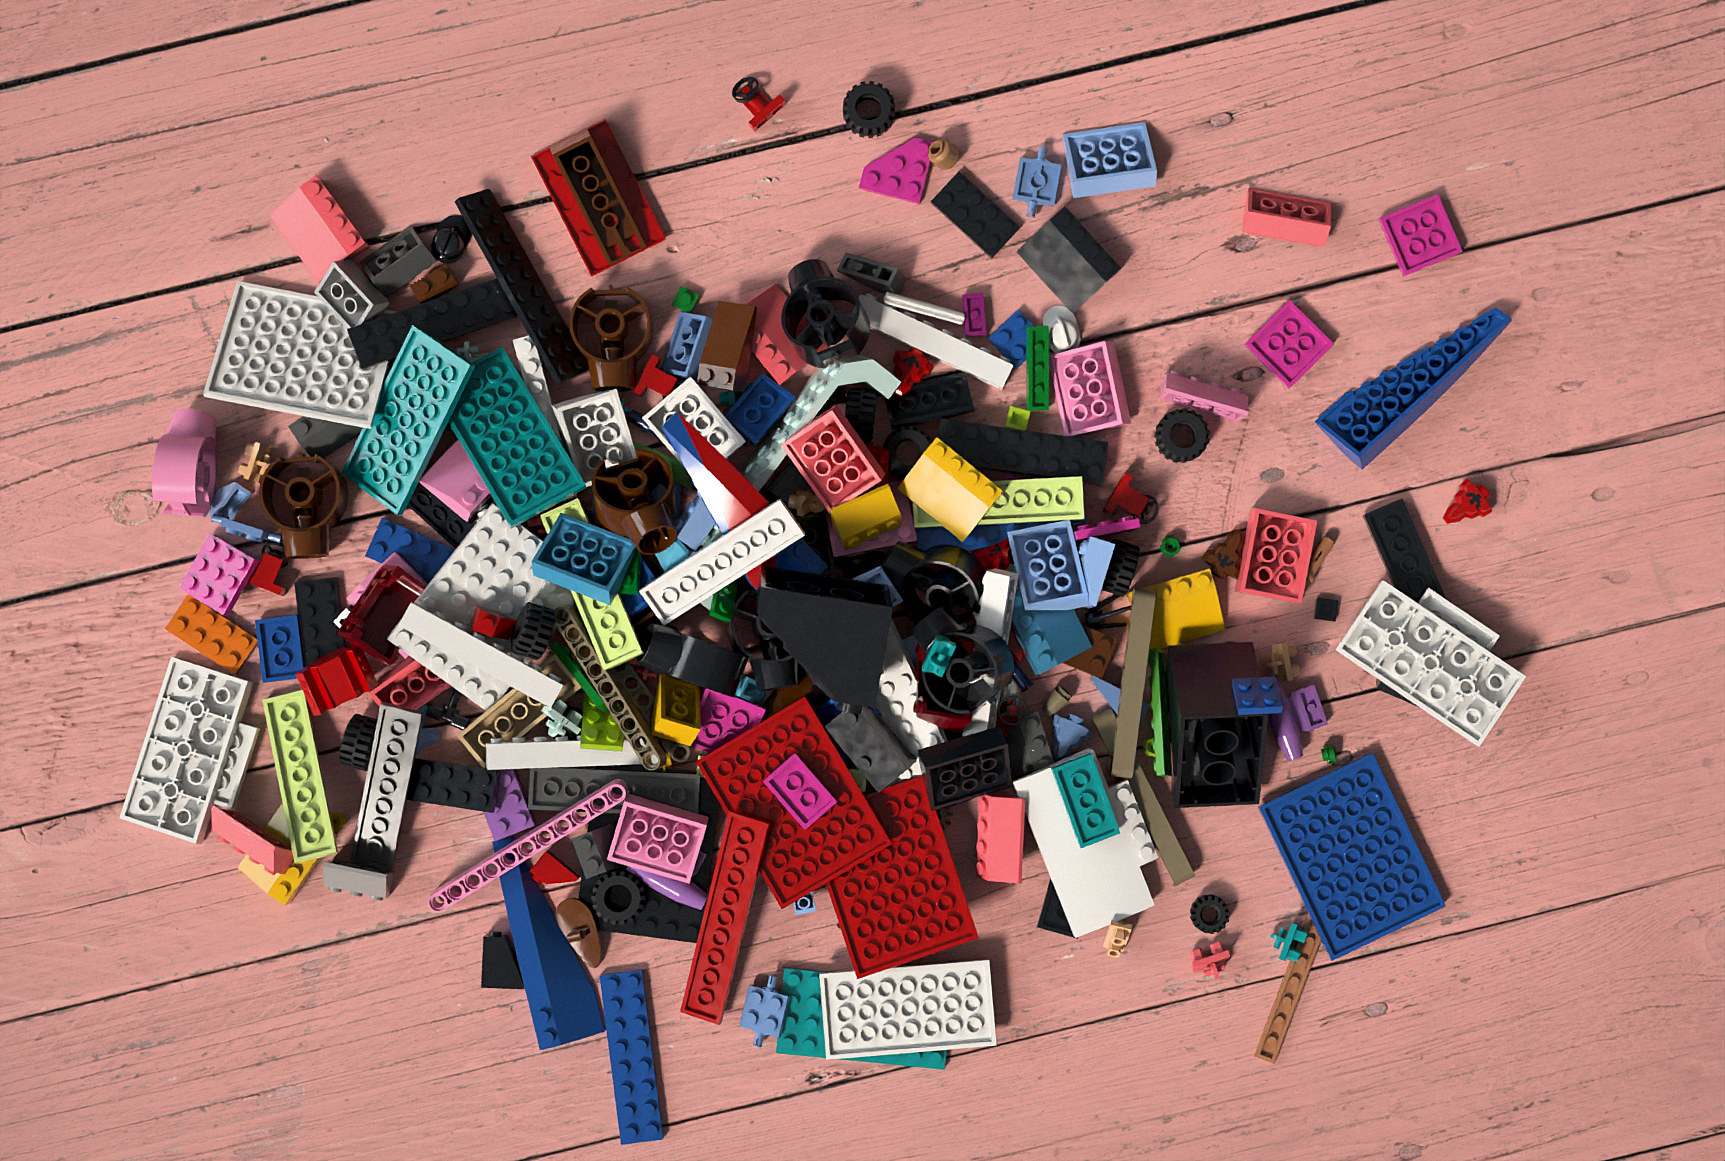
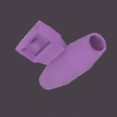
M1276 677L1283 709L1282 713H1269L1268 720L1286 760L1290 761L1303 756L1299 730L1311 731L1328 725L1315 685L1295 690L1287 697Z
M699 851L691 877L697 874L707 854ZM630 866L626 869L646 886L676 902L702 910L709 894L691 880L690 883H685Z

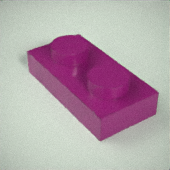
M983 293L962 295L963 313L965 314V337L986 336Z

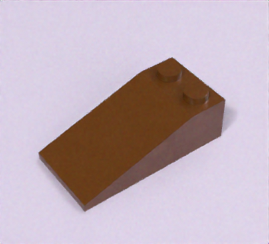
M724 301L718 302L699 363L697 384L733 391H746L757 312L756 306Z
M1082 625L1092 647L1062 664L1102 679L1118 640Z

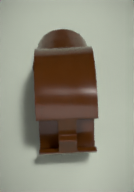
M609 285V290H593V288H589L575 302L570 314L569 325L571 336L576 346L588 360L592 390L598 392L615 388L617 392L634 390L637 361L646 354L653 339L654 328L650 312L643 299L629 287H626L624 290H613L612 285ZM629 295L630 298L639 303L623 314L618 311V300L605 301V309L599 312L598 315L585 309L590 302L596 299V296ZM646 312L647 328L642 342L632 353L623 357L624 340L629 330L627 323ZM581 314L595 321L596 329L601 338L602 359L587 353L580 345L577 327ZM610 320L620 321V327L614 333L603 331L605 324Z
M636 448L637 458L626 462H622L619 459L617 465L606 468L604 460L597 465L592 476L594 504L597 518L606 530L625 538H630L640 553L652 555L669 548L677 537L673 521L676 510L673 472L668 462L659 454L650 450ZM661 483L666 487L667 492L659 501L652 504L649 494ZM611 505H619L621 506V509L615 508Z
M299 452L298 458H277L268 466L261 478L259 497L267 517L281 528L286 558L312 559L329 556L331 528L340 521L348 504L349 493L344 476L335 465L316 454L314 457H305L304 453ZM321 461L330 469V471L313 482L310 480L309 467L297 468V477L291 479L287 484L277 479L290 463ZM335 480L337 487L335 504L328 516L316 524L317 507L323 501L322 488ZM275 481L286 486L285 496L289 503L293 504L295 528H290L284 524L275 512L272 501ZM305 486H309V497L305 501L300 502L298 497L300 490Z

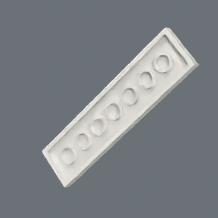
M780 498L642 587L639 592L661 623L666 625L805 536V532Z

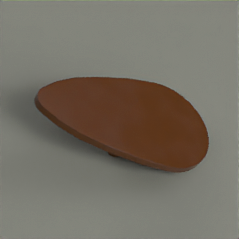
M804 668L799 669L801 678L799 685L775 689L762 705L766 707V711L761 722L811 693L815 683L809 678L807 673L804 675L806 672Z
M567 898L556 909V921L576 954L591 968H597L601 962L602 947L594 914L584 901L577 898Z

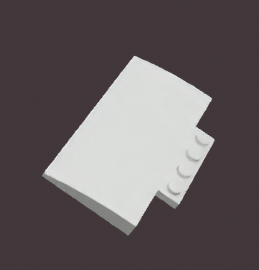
M1384 580L1378 584L1335 649L1478 747H1480L1526 678L1525 675L1489 652L1500 635L1430 588L1424 592L1418 603H1416Z
M171 657L120 814V819L195 844L203 843L212 815V807L216 804L228 809H235L260 728L241 723L254 682Z
M1087 748L1013 781L1018 797L1025 799L1026 817L1075 938L1110 925L1111 920L1120 921L1155 905L1140 866L1157 859L1158 856L1132 789L1126 779L1108 787L1093 749ZM1091 753L1120 834L1080 848L1051 768Z

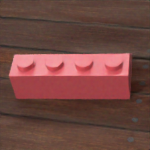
M1248 188L1242 220V232L1250 235L1268 236L1272 239L1279 238L1289 240L1290 242H1301L1312 246L1325 247L1331 228V202Z
M409 657L377 680L379 686L369 692V694L379 707L382 702L417 710L451 685L414 658Z
M1001 791L980 796L978 802L976 877L987 881L1022 883L1025 799Z
M218 806L212 807V831L219 835V840L227 844H233V849L241 854H248V859L258 865L260 863L264 865L266 872L272 875L276 873L286 874L294 860L291 847L237 811Z

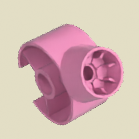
M196 409L176 410L172 415L166 434L161 436L157 444L152 470L153 501L168 502L167 507L162 511L163 515L206 517L211 509L217 473L215 452L216 419L207 412Z

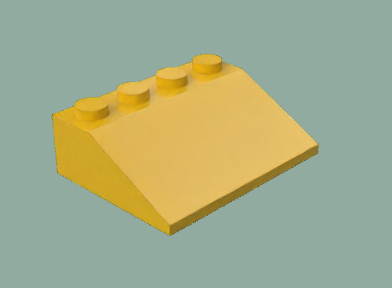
M937 437L897 488L961 542L965 541L1003 494L999 487Z
M1210 569L1142 588L1156 591L1149 649H1162L1225 630L1217 590ZM1133 591L1126 593L1130 605Z
M282 803L264 830L291 847ZM247 854L238 866V869L268 895L285 906L292 902L321 858L298 864L294 863L293 860L285 875L279 873L272 875L264 870L265 866L261 863L258 865L250 861Z

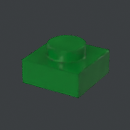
M680 286L671 305L686 313H692L700 295Z

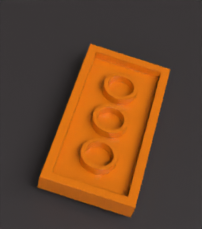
M189 594L165 628L234 675L239 673L258 644L255 636Z

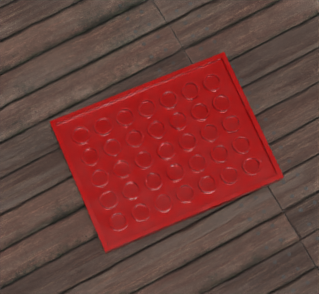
M803 697L696 761L727 817L728 812L733 810L771 822L759 871L781 909H784L892 844L806 697ZM795 753L838 801L806 830L803 829L763 782Z
M922 776L884 788L879 793L876 791L864 795L892 844L826 883L857 979L979 938L936 810L931 811Z

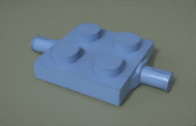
M1039 146L1037 158L1028 159L1020 157L1012 200L1023 201L1029 204L1026 216L1030 217L1032 209L1031 218H1035L1037 206L1054 207L1061 164L1045 160L1048 148L1044 147L1042 155L1043 146Z
M216 513L212 515L211 522H216L220 526L226 527L225 532L242 537L245 533L247 534V539L263 543L264 539L278 543L282 541V535L271 532V530L265 531L229 519L228 516L224 517Z
M769 975L766 987L753 984L748 987L740 1026L751 1029L756 1033L753 1045L757 1047H762L764 1035H771L777 1038L782 1036L791 996L775 989L778 976Z

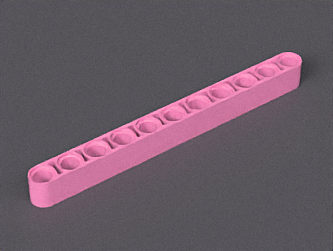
M622 779L611 781L438 887L429 898V907L435 912L447 909L624 800L627 794V783ZM619 787L623 793L617 795L612 791V788ZM601 798L605 804L599 806L595 803L594 799ZM583 809L587 815L581 817L577 814L576 810ZM559 820H566L569 826H560ZM541 831H548L551 834V838H544L541 835ZM523 842H530L533 848H525ZM512 853L515 855V859L509 860L505 854ZM488 864H495L498 870H490ZM470 875H477L480 878V881H473L470 878ZM453 886H460L462 892H455ZM435 897H442L444 899V903H438L435 900Z

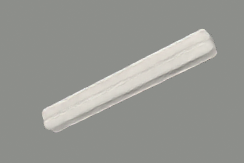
M886 292L884 296L885 304L960 325L963 324L965 319L964 313L891 292Z

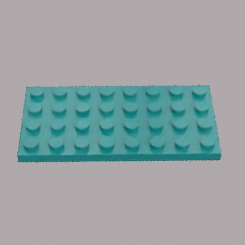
M412 325L382 387L372 429L362 428L341 474L396 515H403L475 365L420 327Z
M500 347L472 362L475 368L448 423L512 529L585 489L586 484L503 347Z
M784 968L782 993L791 997L782 1036L777 1038L776 1053L826 1058L819 973L828 972ZM946 1050L841 1058L839 1060L945 1070Z

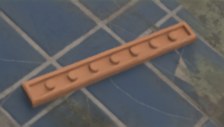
M1308 913L1302 929L1308 932L1305 943L1297 941L1294 947L1301 951L1298 962L1289 961L1254 1053L1255 1057L1275 1064L1321 942Z

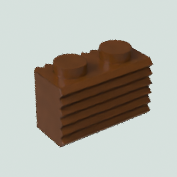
M443 264V267L432 271V274L429 273L428 276L425 275L424 278L421 277V280L410 284V288L422 304L440 297L458 286L459 283L450 268Z

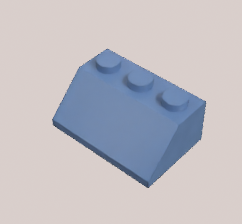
M680 312L661 371L670 375L680 376L686 380L691 377L697 382L699 363L713 319L702 315Z

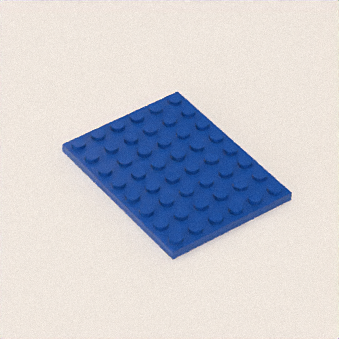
M1373 753L1360 757L1258 806L1331 961L1446 907Z

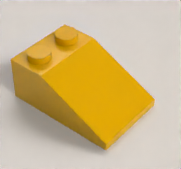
M659 675L651 717V735L691 746L701 730L700 686L670 675Z

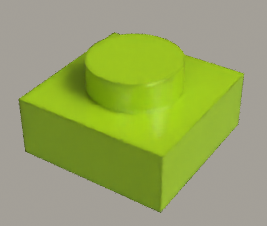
M1010 406L1005 427L1026 430L1031 411Z

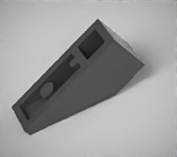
M845 253L837 268L839 273L883 294L891 292L899 295L906 282V278L899 268L850 253Z

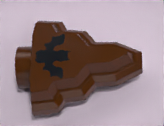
M1237 529L1227 536L1224 543H1217L1212 550H1206L1201 559L1211 566L1209 569L1212 574L1221 579H1224L1225 575L1238 580L1240 563L1242 561L1240 551L1244 545V532Z

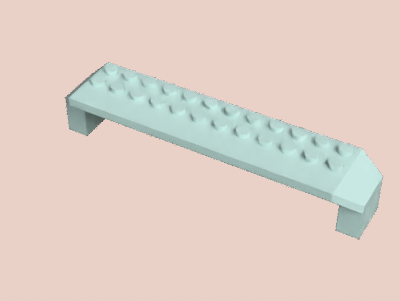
M860 354L841 355V359L834 356L824 360L826 368L817 367L796 395L795 401L775 423L739 472L759 492L787 455L780 444L810 423L839 385L862 382L870 390H875L877 395L889 399L901 381L874 359ZM715 524L696 551L686 544L684 546L690 551V556L723 536V534ZM713 594L700 602L709 610Z

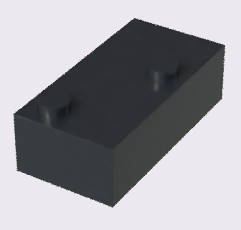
M864 706L863 713L860 714L841 712L824 727L878 793L916 762V759L878 714L876 715L870 707Z

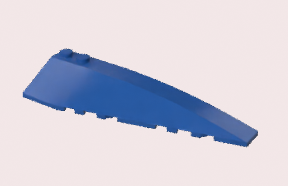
M1495 307L1474 319L1472 324L1455 330L1453 335L1446 339L1444 337L1441 338L1432 347H1426L1399 362L1397 367L1380 373V376L1371 382L1368 380L1361 384V387L1357 390L1345 393L1315 421V424L1347 458L1363 470L1467 371L1509 325L1512 319Z
M514 837L492 841L494 853L515 841ZM506 853V854H505L506 857H507L509 860H514V859H515V855H514V854H512V853ZM525 860L499 877L539 1049L544 1050L605 1031L595 990L592 984H590L583 967H581L573 948H571L566 936L560 929L556 916L545 899V895L538 883L531 877L533 874L530 872V868Z

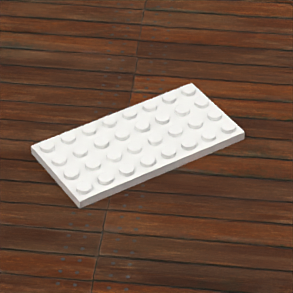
M892 618L875 707L882 715L880 716L881 719L916 759V762L887 787L922 776L918 750L948 741L942 728L917 718L916 713L913 712L917 691V672Z
M989 959L893 967L857 979L854 970L819 973L826 1060L996 1046Z

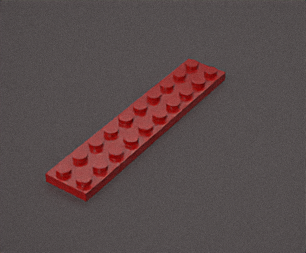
M733 810L728 812L680 1009L681 1013L717 1025L722 1023L771 822Z

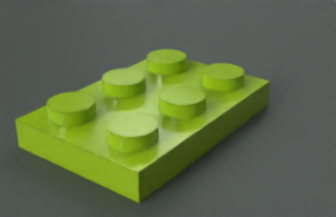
M584 693L580 749L623 752L624 734L609 709L603 713L587 693Z

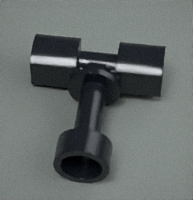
M454 689L448 705L444 704L443 708L429 704L425 716L437 721L441 719L451 723V726L460 730L467 728L470 722L469 718L458 714L460 710L456 709L462 693Z

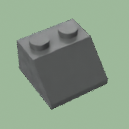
M614 823L572 838L586 879L623 865L607 860L616 830Z

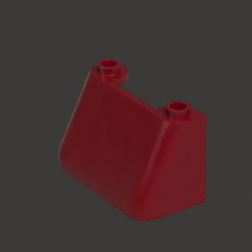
M383 565L376 572L341 624L338 635L384 664L391 666V664L398 660L400 653L399 648L387 640V637L402 619L411 601L414 603L426 586L399 566Z
M959 640L969 652L973 651L972 642ZM917 642L915 652L918 654L917 691L913 712L916 713L917 718L947 731L960 733L971 722L972 712L960 714L948 711L931 698L922 678V661L925 654ZM945 670L944 677L950 688L953 690L954 686L948 681Z

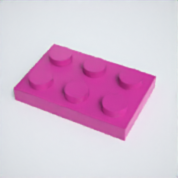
M796 753L763 781L804 830L838 802Z

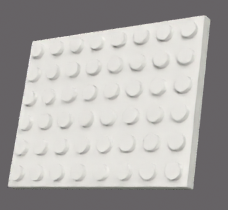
M237 281L203 394L208 398L372 429L390 361L362 370L347 333V328L318 296ZM385 309L380 318L396 313V311Z
M493 503L417 598L418 601L429 606L428 611L434 614L438 611L446 615V620L452 624L455 621L467 627L465 631L472 635L474 630H472L469 624L477 605L517 620L522 608L528 602L553 610L559 606L573 607L576 603L571 590L533 576L531 561L543 541L521 524L511 529L500 509ZM565 610L562 613V618L567 614ZM398 624L387 637V640L486 711L497 703L510 687L506 683L400 627ZM479 633L486 637L485 642L491 645L495 642L504 647L503 651L511 655V638L510 640H505ZM519 655L523 657L522 662L526 664L530 662L531 658Z

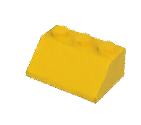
M888 484L830 509L834 532L844 550L855 548L862 542L875 539L880 534L893 531L902 525L900 511Z

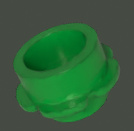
M1165 537L1160 545L1161 552L1165 553L1167 557L1175 556L1181 550L1179 540L1176 537Z
M1325 744V748L1321 749L1323 761H1327L1329 765L1331 762H1337L1334 745L1328 746Z

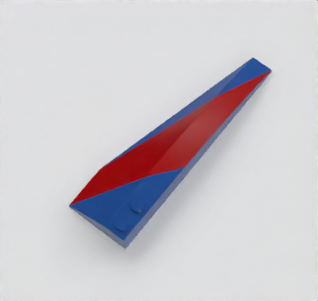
M675 412L661 426L674 451L679 455L684 469L688 471L693 485L702 496L701 499L723 535L771 505L678 412ZM800 538L744 575L747 581L757 590L761 565L821 574L828 566Z

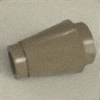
M1059 685L1057 689H1053L1042 710L1052 717L1070 703L1072 695Z

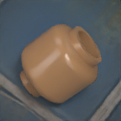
M939 139L930 145L928 157L938 168L948 170L957 163L959 151L948 140Z

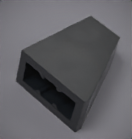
M489 931V935L483 936L481 988L525 989L520 966L508 936L502 935L501 931Z

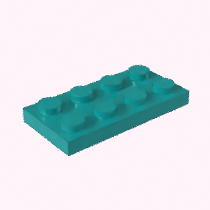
M1091 753L1051 768L1080 848L1120 834Z

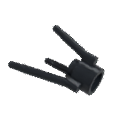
M1115 594L1095 607L1089 608V612L1085 613L1089 628L1099 630L1102 628L1127 626L1126 622L1102 623L1105 622L1104 618L1131 610V605L1104 614L1102 610L1097 611L1120 597Z

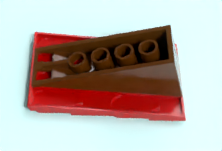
M606 119L531 155L591 277L666 240Z

